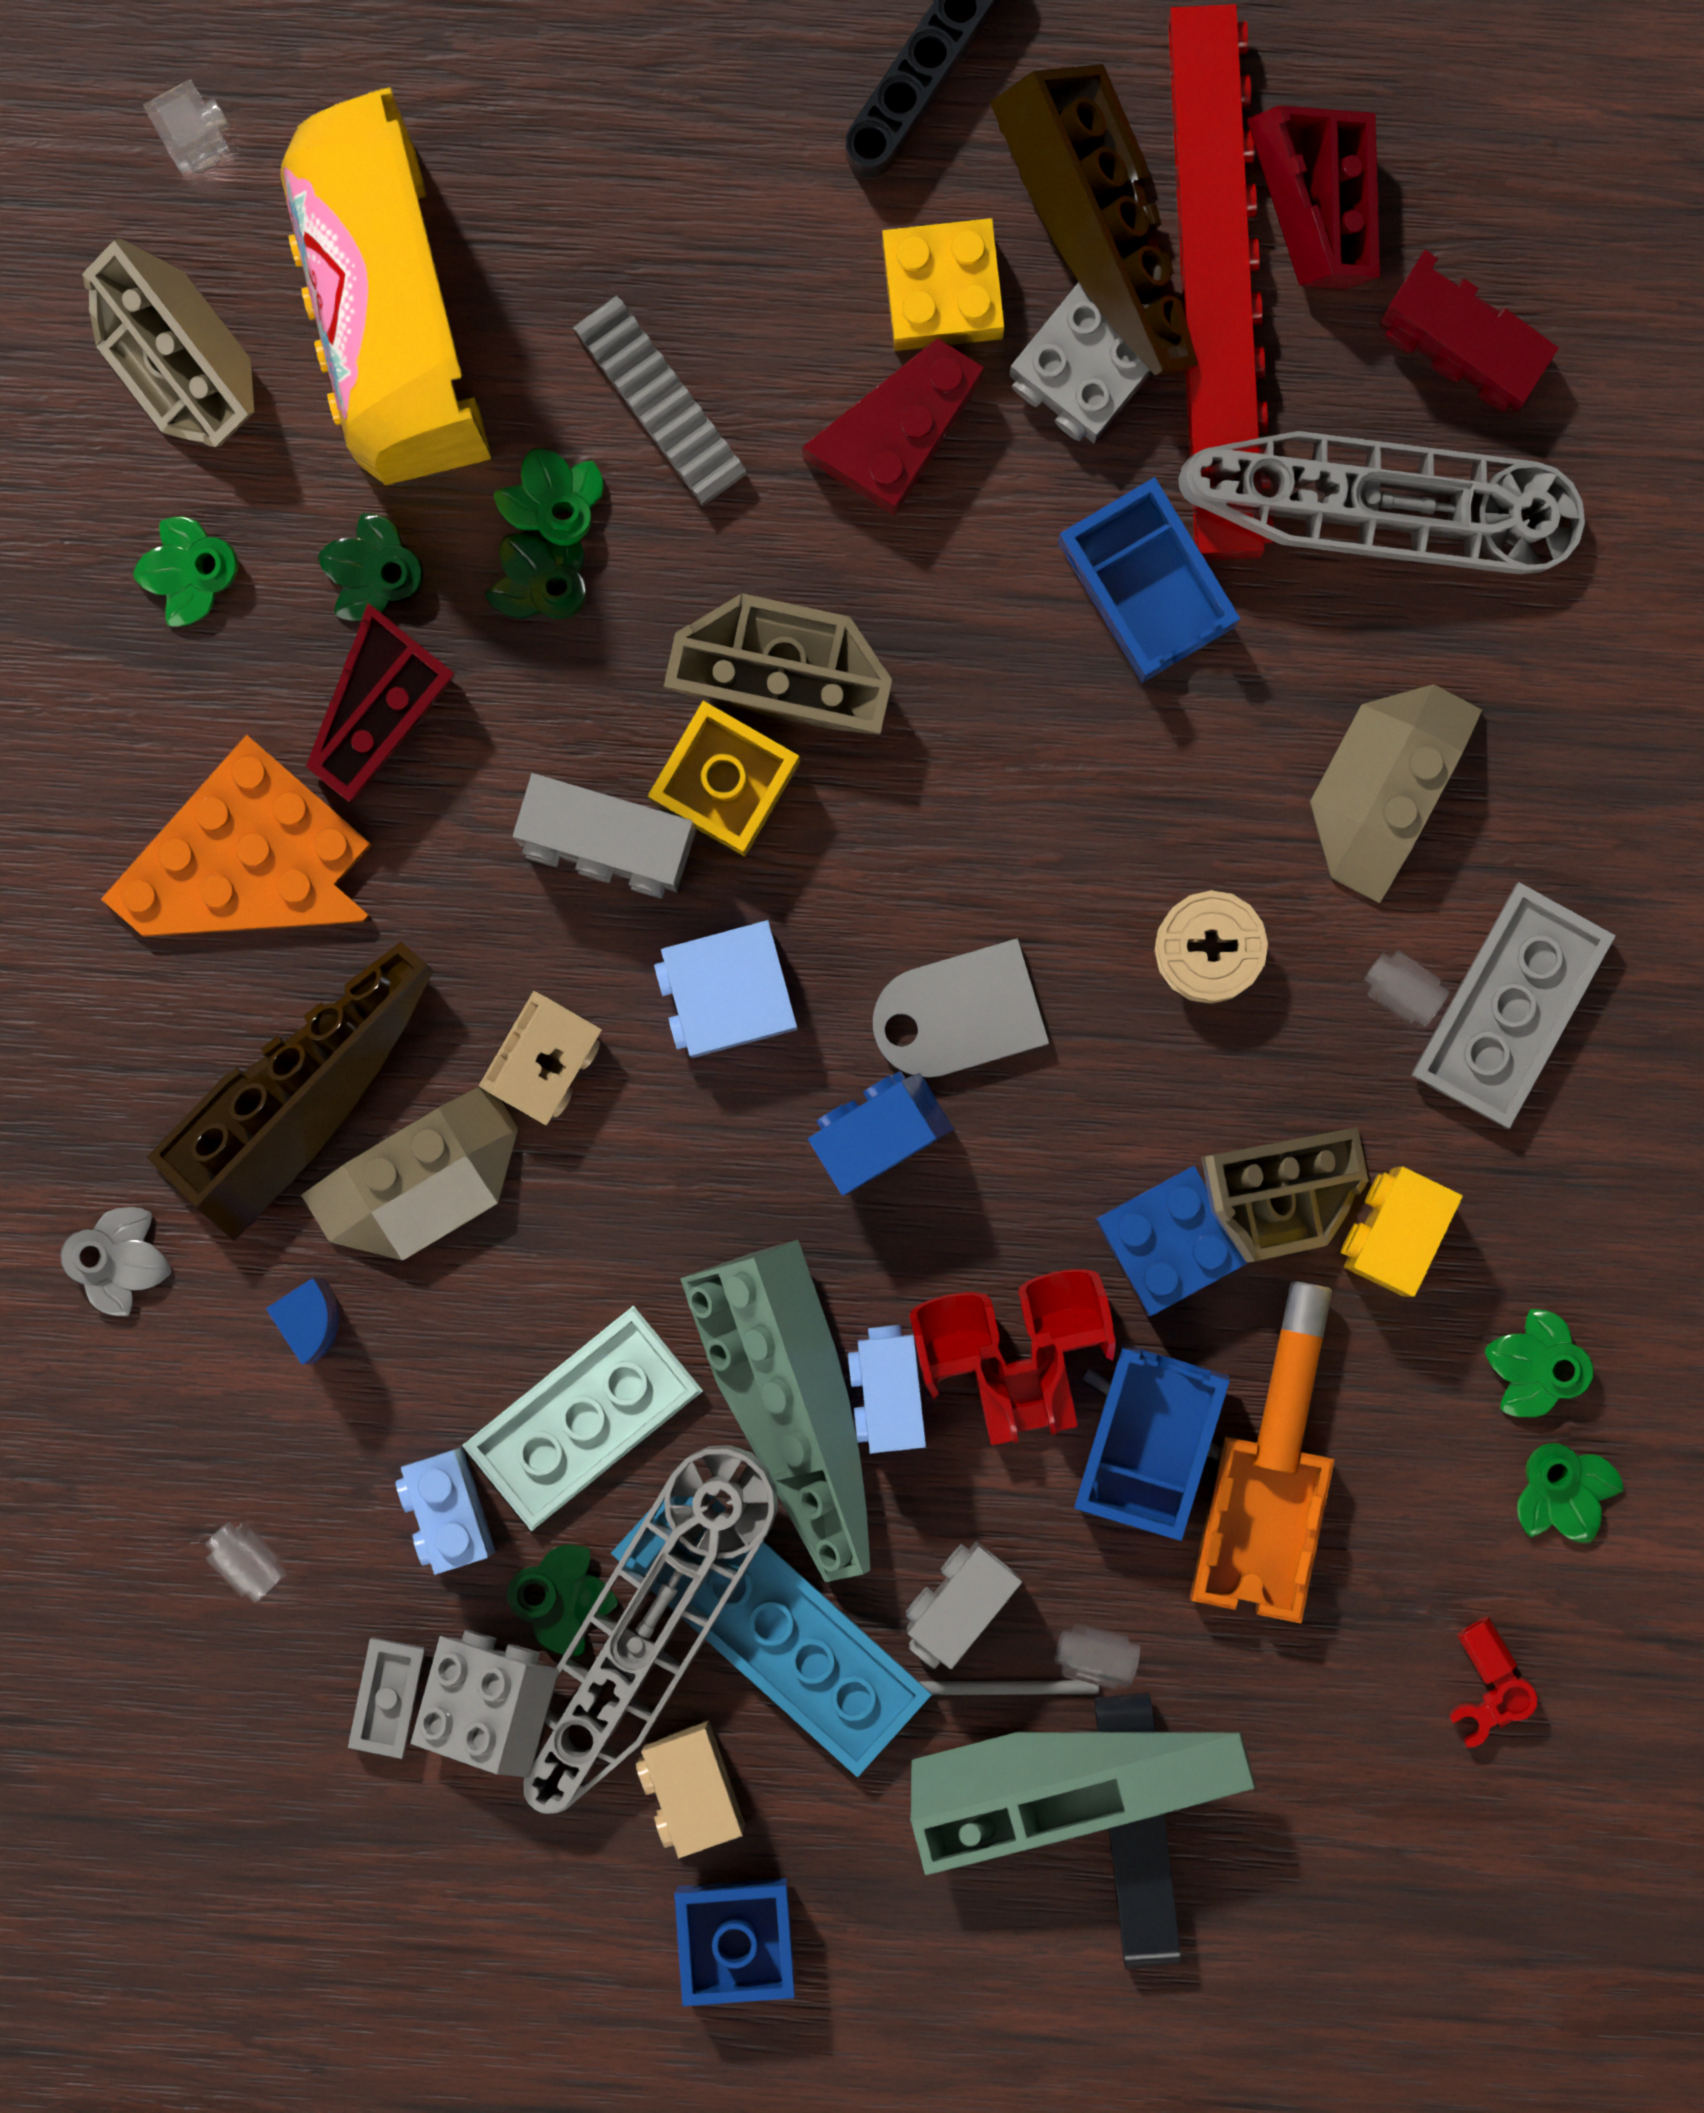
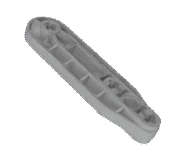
M1303 431L1206 448L1191 456L1184 463L1178 479L1179 489L1183 497L1191 504L1208 510L1281 545L1513 574L1540 573L1566 560L1579 544L1585 524L1583 501L1573 482L1557 468L1540 462ZM1290 441L1314 444L1312 460L1275 456L1273 445ZM1327 446L1367 451L1365 467L1327 462ZM1260 447L1259 453L1242 451ZM1381 453L1420 458L1418 473L1381 469ZM1434 460L1473 464L1470 480L1434 476ZM1487 466L1505 469L1487 480ZM1209 467L1210 477L1224 479L1225 481L1210 488V480L1206 477H1201V471ZM1255 472L1264 473L1270 478L1273 484L1271 497L1262 496L1256 491L1253 484ZM1236 474L1233 481L1226 480ZM1316 481V490L1324 492L1325 498L1318 501L1316 492L1302 490L1301 488ZM1380 487L1451 496L1449 504L1438 503L1435 498L1431 497L1420 498L1396 495L1391 492H1380ZM1293 488L1300 489L1299 491L1291 495ZM1472 500H1475L1471 513V502ZM1378 508H1398L1421 511V513L1433 514L1435 510L1448 512V520L1379 512ZM1526 508L1529 510L1526 516L1533 515L1535 518V526L1530 528L1527 526L1530 520L1528 519L1523 522L1521 511ZM1241 512L1253 513V518ZM1268 515L1306 520V537L1289 535L1267 525ZM1560 517L1570 518L1571 527H1558ZM1321 523L1359 527V544L1319 539ZM1375 529L1412 533V550L1373 546ZM1428 535L1464 540L1465 557L1425 552ZM1544 537L1553 560L1546 564L1541 563L1531 545ZM1505 542L1514 545L1508 556L1501 551ZM1480 548L1483 554L1490 560L1478 559Z
M732 1445L708 1446L689 1455L671 1474L556 1668L558 1673L555 1684L563 1670L582 1684L563 1716L549 1710L554 1692L553 1688L529 1778L524 1777L523 1781L524 1796L528 1804L536 1811L549 1814L566 1810L639 1747L689 1667L769 1533L778 1510L775 1482L768 1468L751 1452ZM701 1457L713 1475L705 1483L693 1462ZM743 1460L747 1463V1466L739 1478L733 1474ZM723 1490L731 1496V1499L727 1501V1505L733 1504V1509L727 1508L720 1514L711 1507L716 1500L709 1499V1495L715 1496ZM674 1496H694L692 1506L675 1505ZM664 1501L665 1517L670 1527L654 1519ZM703 1528H707L703 1537L698 1543L696 1539L698 1538ZM647 1529H650L664 1539L666 1543L645 1576L626 1566ZM679 1542L683 1543L690 1551L705 1556L704 1561L700 1562L687 1555L677 1547ZM749 1551L739 1570L722 1559L734 1558ZM666 1563L676 1569L668 1583L663 1582L657 1597L645 1617L639 1622L635 1631L629 1628V1625ZM713 1569L732 1579L709 1617L691 1603ZM685 1574L693 1578L656 1642L654 1643L647 1639L651 1637L655 1630V1625L669 1602L676 1595L678 1590L675 1587L681 1576ZM619 1576L637 1587L638 1590L617 1623L598 1612ZM686 1617L704 1628L681 1664L663 1650L682 1618ZM591 1623H593L610 1635L591 1669H588L571 1660V1657ZM657 1664L676 1675L653 1711L638 1700L636 1695L654 1665ZM609 1679L616 1684L614 1688L615 1696L599 1712L592 1709V1707L603 1693L604 1687L602 1685ZM629 1711L648 1722L637 1740L620 1754L609 1746L608 1742L626 1712ZM547 1724L554 1731L552 1732L551 1736L549 1737L548 1741L546 1742L544 1748L540 1753L543 1735ZM571 1725L586 1727L593 1736L592 1748L581 1749L576 1747L569 1738V1727ZM599 1758L609 1762L589 1782L586 1781ZM563 1762L570 1767L564 1772L558 1782L557 1787L559 1789L554 1794L550 1793L546 1789L549 1781L547 1778Z

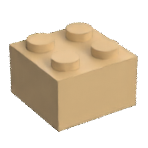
M709 1719L646 1741L641 1751L643 1756L638 1758L639 1762L636 1763V1768L645 1794L648 1795L656 1792L661 1809L656 1811L657 1815L654 1816V1820L664 1848L674 1845L678 1858L743 1835L745 1822Z

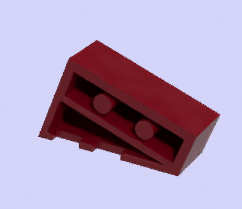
M1278 105L1248 118L1247 122L1299 286L1349 289L1380 278L1376 113Z
M1424 249L1388 306L1378 326L1387 331L1385 338L1395 347L1410 354L1416 349L1434 360L1431 367L1443 377L1459 383L1461 378L1479 388L1480 391L1477 395L1491 407L1505 412L1509 407L1518 412L1559 347L1506 308H1502L1500 312L1476 297L1475 294L1479 288L1467 279H1462L1459 285L1434 270L1433 266L1438 258Z
M935 339L802 447L803 459L895 516L982 381L984 367L942 340Z
M367 603L358 632L348 653L336 690L306 764L308 770L350 804L355 801L455 678L454 672L369 603Z

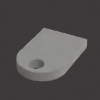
M1018 938L904 972L894 978L884 988L874 1008L873 1032L879 1050L890 1064L911 1076L921 1073L923 1078L945 1076L1049 1044ZM896 1015L909 1016L917 1025V1037L907 1046L893 1045L885 1035L887 1022Z

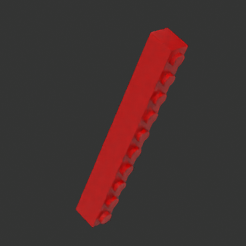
M1237 4L1171 7L1168 17L1181 297L1197 361V366L1185 371L1190 457L1206 448L1259 439V434L1268 433L1267 402L1257 401L1256 380L1265 379L1264 347H1254L1253 326L1262 325L1261 292H1251L1250 271H1259L1258 238L1248 237V217H1256L1257 196L1255 183L1246 184L1245 163H1252L1254 161V141L1250 129L1243 130L1242 109L1251 108L1250 75H1240L1239 55L1248 54L1247 21H1237ZM1259 447L1242 451L1259 453ZM1209 467L1201 471V477H1206L1210 480V488L1225 481L1224 479L1210 477ZM1254 473L1253 484L1256 491L1262 495L1261 489H1270L1271 480L1264 473ZM1236 474L1226 480L1233 481ZM1192 504L1194 542L1205 561L1261 558L1265 551L1264 543H1273L1272 540ZM1241 512L1253 518V513ZM1268 515L1266 524L1272 527L1273 516Z

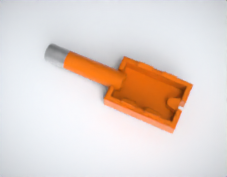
M1298 1281L1290 1283L1258 1441L1256 1443L1222 1436L1190 1593L1192 1601L1236 1610L1238 1599L1256 1602L1255 1613L1258 1615L1302 1623L1335 1460L1301 1452L1332 1296L1330 1288Z

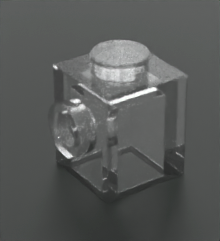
M191 79L143 104L144 109L181 174L189 169L193 173H198L212 167L221 159L220 153L229 148L221 132L229 129L230 126L217 102L213 98L204 103Z

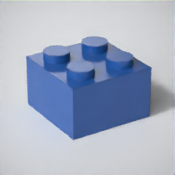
M901 1071L893 1076L890 1075L863 1091L867 1099L866 1103L858 1106L857 1102L853 1100L816 1120L821 1130L807 1139L842 1196L865 1185L955 1130L921 1073L909 1078H905Z
M1195 1166L1187 1168L1094 1219L1146 1316L1156 1314L1248 1264L1212 1214L1207 1188Z
M788 1878L680 1885L676 1887L674 1896L682 2006L795 1998L796 1988Z

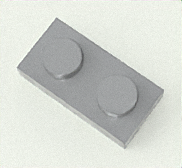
M375 1637L370 1638L348 1748L401 1759L404 1757L426 1648Z

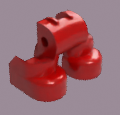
M1087 1269L1056 1271L1033 1278L1019 1287L1018 1296L1026 1331L1031 1337V1358L1009 1363L1004 1361L998 1347L1000 1337L993 1304L987 1294L978 1292L950 1294L928 1300L912 1309L909 1317L924 1383L933 1399L939 1394L937 1384L948 1377L975 1372L991 1446L1013 1441V1444L1019 1443L1017 1433L1049 1426L1050 1434L1056 1435V1431L1078 1427L1063 1352L1087 1347L1101 1348L1104 1350L1106 1357L1113 1361L1116 1346L1107 1294L1099 1274L1095 1271Z

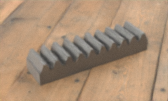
M617 295L572 327L576 336L702 506L709 503L747 475L741 461L731 451L727 442L719 435L713 423L708 420L702 408L694 401L688 389L680 382L676 373L669 367L662 354L655 348L648 335L643 332L637 320L629 313L625 304Z

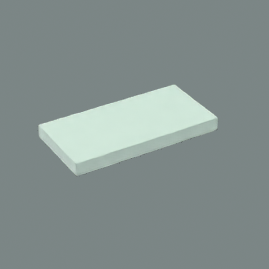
M633 1305L462 1446L528 1528L533 1531L703 1392V1389Z

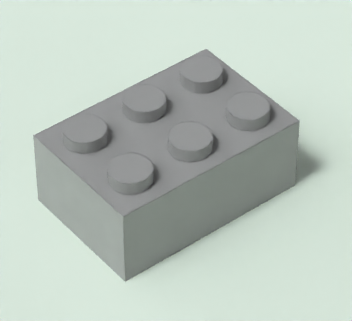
M532 773L512 837L519 846L523 847L522 854H525L527 859L553 867L558 866L560 858L577 863L575 869L579 871L578 874L606 883H610L612 874L630 879L628 885L632 886L631 890L663 899L665 890L678 893L696 828L692 820Z

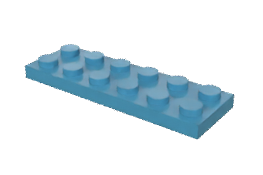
M709 1495V1499L716 1500L711 1505L716 1512L721 1514L727 1509L715 1496ZM674 1496L675 1505L692 1506L694 1496ZM664 1501L654 1519L670 1527L665 1517ZM649 1511L611 1552L619 1562ZM704 1527L701 1533L699 1534L698 1538L696 1539L698 1543L700 1542L707 1528ZM647 1529L626 1566L646 1576L666 1541L650 1529ZM765 1541L761 1544L705 1638L706 1641L856 1777L866 1769L932 1695L924 1685ZM679 1542L677 1547L687 1555L700 1562L704 1561L705 1556L690 1551L683 1543ZM749 1551L734 1558L722 1559L739 1570ZM666 1563L651 1591L658 1595L663 1582L668 1583L676 1569ZM712 1569L691 1604L710 1617L732 1579ZM685 1574L678 1581L675 1587L678 1591L673 1600L668 1604L673 1611L693 1578ZM686 1617L682 1618L699 1634L704 1628L703 1626Z

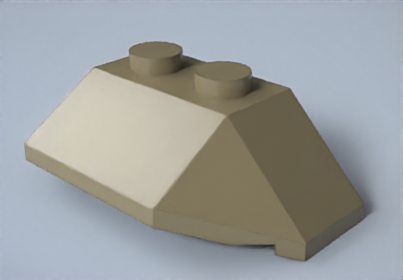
M121 238L114 240L82 274L85 289H89V312L96 347L162 433L187 440L204 442L205 445L212 447L221 446L254 413L251 358L185 272Z
M742 593L691 625H687L675 632L664 688L719 706L825 729L881 735L892 678L882 666L851 617Z
M1435 684L1364 703L1360 706L1309 802L1331 879L1378 904L1381 902L1411 852L1463 754L1482 709Z
M478 1087L438 1107L345 1163L301 1196L329 1242L404 1261L499 1203L519 1128L503 1101Z
M1358 1127L1201 1157L1211 1212L1247 1263L1328 1246L1347 1216L1355 1195L1361 1194L1369 1181Z

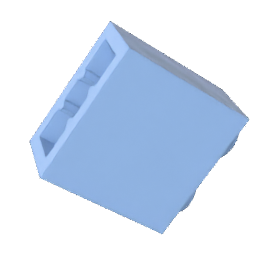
M768 920L661 949L664 962L654 964L662 996L673 994L678 1015L669 1017L671 1031L676 1048L687 1047L691 1058L798 1030Z
M901 1325L868 1328L869 1339L858 1340L859 1351L848 1353L851 1387L863 1386L865 1407L854 1408L857 1442L869 1441L870 1453L924 1448L926 1444L914 1335H902Z
M463 1447L400 1467L404 1478L396 1480V1487L404 1511L414 1510L420 1531L412 1534L422 1566L431 1564L434 1575L488 1558L496 1552Z

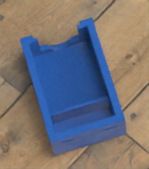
M1155 477L1059 534V547L1141 683L1236 628L1241 619Z
M1123 1344L1074 1509L1182 1541L1229 1385V1375Z

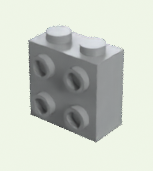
M1078 282L1011 365L1009 376L1015 380V383L1012 385L1013 390L1032 406L1038 407L1042 402L1058 415L1054 420L1055 423L1070 437L1080 441L1085 436L1095 444L1152 372L1116 333Z
M978 1541L970 1549L960 1544L941 1567V1573L946 1578L937 1590L932 1592L928 1587H925L906 1610V1617L911 1620L907 1625V1634L913 1638L909 1642V1649L934 1669L940 1662L952 1669L1022 1583L1020 1576Z
M464 1630L462 1639L440 1636L410 1744L494 1774L529 1778L558 1669L538 1663L540 1653L515 1645H507L506 1652L494 1648L496 1638L486 1634Z

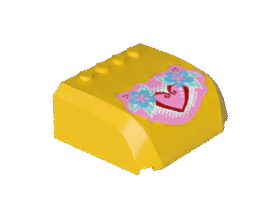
M391 87L339 103L312 115L298 125L282 161L280 174L294 234L288 235L295 265L297 268L303 267L307 287L301 288L309 320H316L320 340L314 341L322 373L329 372L333 393H329L327 396L335 426L342 425L346 446L357 464L384 485L491 460L479 406L475 397L456 401L451 380L460 378L461 372L418 199L427 196L415 147Z

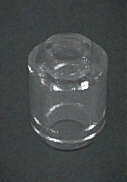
M1398 949L1391 958L1382 952L1364 978L1366 982L1372 985L1367 996L1409 1024L1416 1021L1423 1027H1426L1431 1022L1450 992L1440 985V977Z
M227 1521L205 1543L212 1552L204 1560L240 1597L246 1594L254 1603L260 1600L287 1573L278 1563L281 1559L279 1555L245 1521L236 1528L230 1521Z
M1076 1622L1072 1632L1062 1631L1056 1649L1055 1663L1063 1665L1062 1676L1113 1690L1117 1685L1129 1688L1136 1673L1140 1656V1645L1128 1642L1129 1639L1126 1635Z

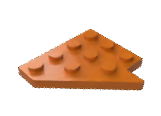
M246 735L101 900L144 937L365 923L371 916L336 885L372 844Z

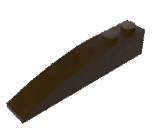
M1104 64L1032 71L992 100L990 105L997 118L999 130L1006 139L1019 169L1021 181L1027 188L1032 202L1057 249L1087 295L1116 333L1155 376L1194 368L1197 366V361L1182 302L1180 299L1171 296L1168 285L1170 276L1174 274L1169 253L1160 252L1154 230L1162 225L1158 207L1154 204H1148L1143 183L1150 178L1147 164Z
M402 942L398 943L345 984V995L335 1003H328L326 1005L320 1003L304 1015L307 1022L305 1026L285 1041L279 1036L272 1039L261 1048L264 1057L246 1071L242 1072L236 1067L225 1075L146 1158L200 1212L235 1241L257 1220L271 1202L296 1179L297 1175L311 1162L347 1118L379 1072L407 1025L433 970Z

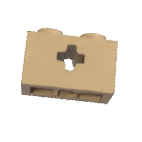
M533 991L480 1082L479 1087L547 1126L551 1117H558L568 1105L572 1095V1089L569 1086L578 1070L586 1069L594 1060L600 1046V1042L596 1039L602 1029L549 998ZM541 1052L553 1059L549 1069L535 1062Z

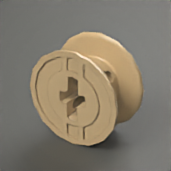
M1210 890L1189 895L1169 911L1158 929L1154 951L1159 972L1171 989L1191 1001L1213 1004L1233 999L1255 982L1265 966L1268 941L1264 924L1251 905L1233 894ZM1205 933H1213L1217 943H1234L1235 951L1220 952L1216 956L1217 961L1210 962L1206 952H1188L1187 943H1202L1206 939Z

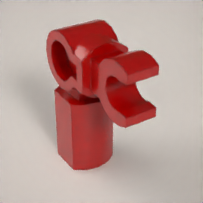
M1490 1617L1481 1618L1457 1634V1638L1484 1683L1489 1684L1493 1682L1496 1686L1482 1695L1484 1701L1478 1705L1463 1703L1453 1708L1449 1713L1452 1723L1458 1722L1464 1717H1473L1478 1721L1477 1730L1464 1738L1467 1748L1477 1747L1482 1744L1488 1737L1490 1728L1496 1724L1503 1728L1513 1721L1527 1719L1534 1713L1537 1707V1695L1533 1685L1527 1678L1514 1674L1513 1670L1518 1664Z

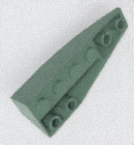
M799 1240L766 1248L680 1278L715 1381L755 1455L768 1468L777 1487V1495L824 1581L829 1582L869 1572L870 1555L867 1508L860 1453L850 1401L835 1344Z
M1015 1732L913 1759L911 1767V1824L925 1875L1131 1823L1251 1790L1257 1786L1242 1732Z

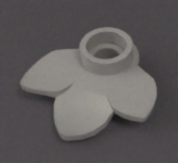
M135 1207L116 1208L107 1211L98 1220L93 1229L77 1231L69 1236L63 1244L60 1255L63 1270L72 1280L84 1284L89 1302L99 1311L109 1315L128 1316L132 1308V1290L154 1287L170 1275L171 1267L163 1254L150 1243L143 1241L151 1224V1212ZM87 1246L94 1247L99 1253L98 1263L91 1268L82 1265L79 1258L80 1252Z

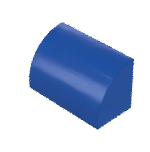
M325 1278L310 1279L266 1308L301 1365L317 1362L333 1344L339 1327V1307L335 1294Z

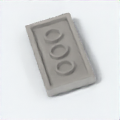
M1518 882L1410 1076L1498 1125L1510 1129L1616 935Z

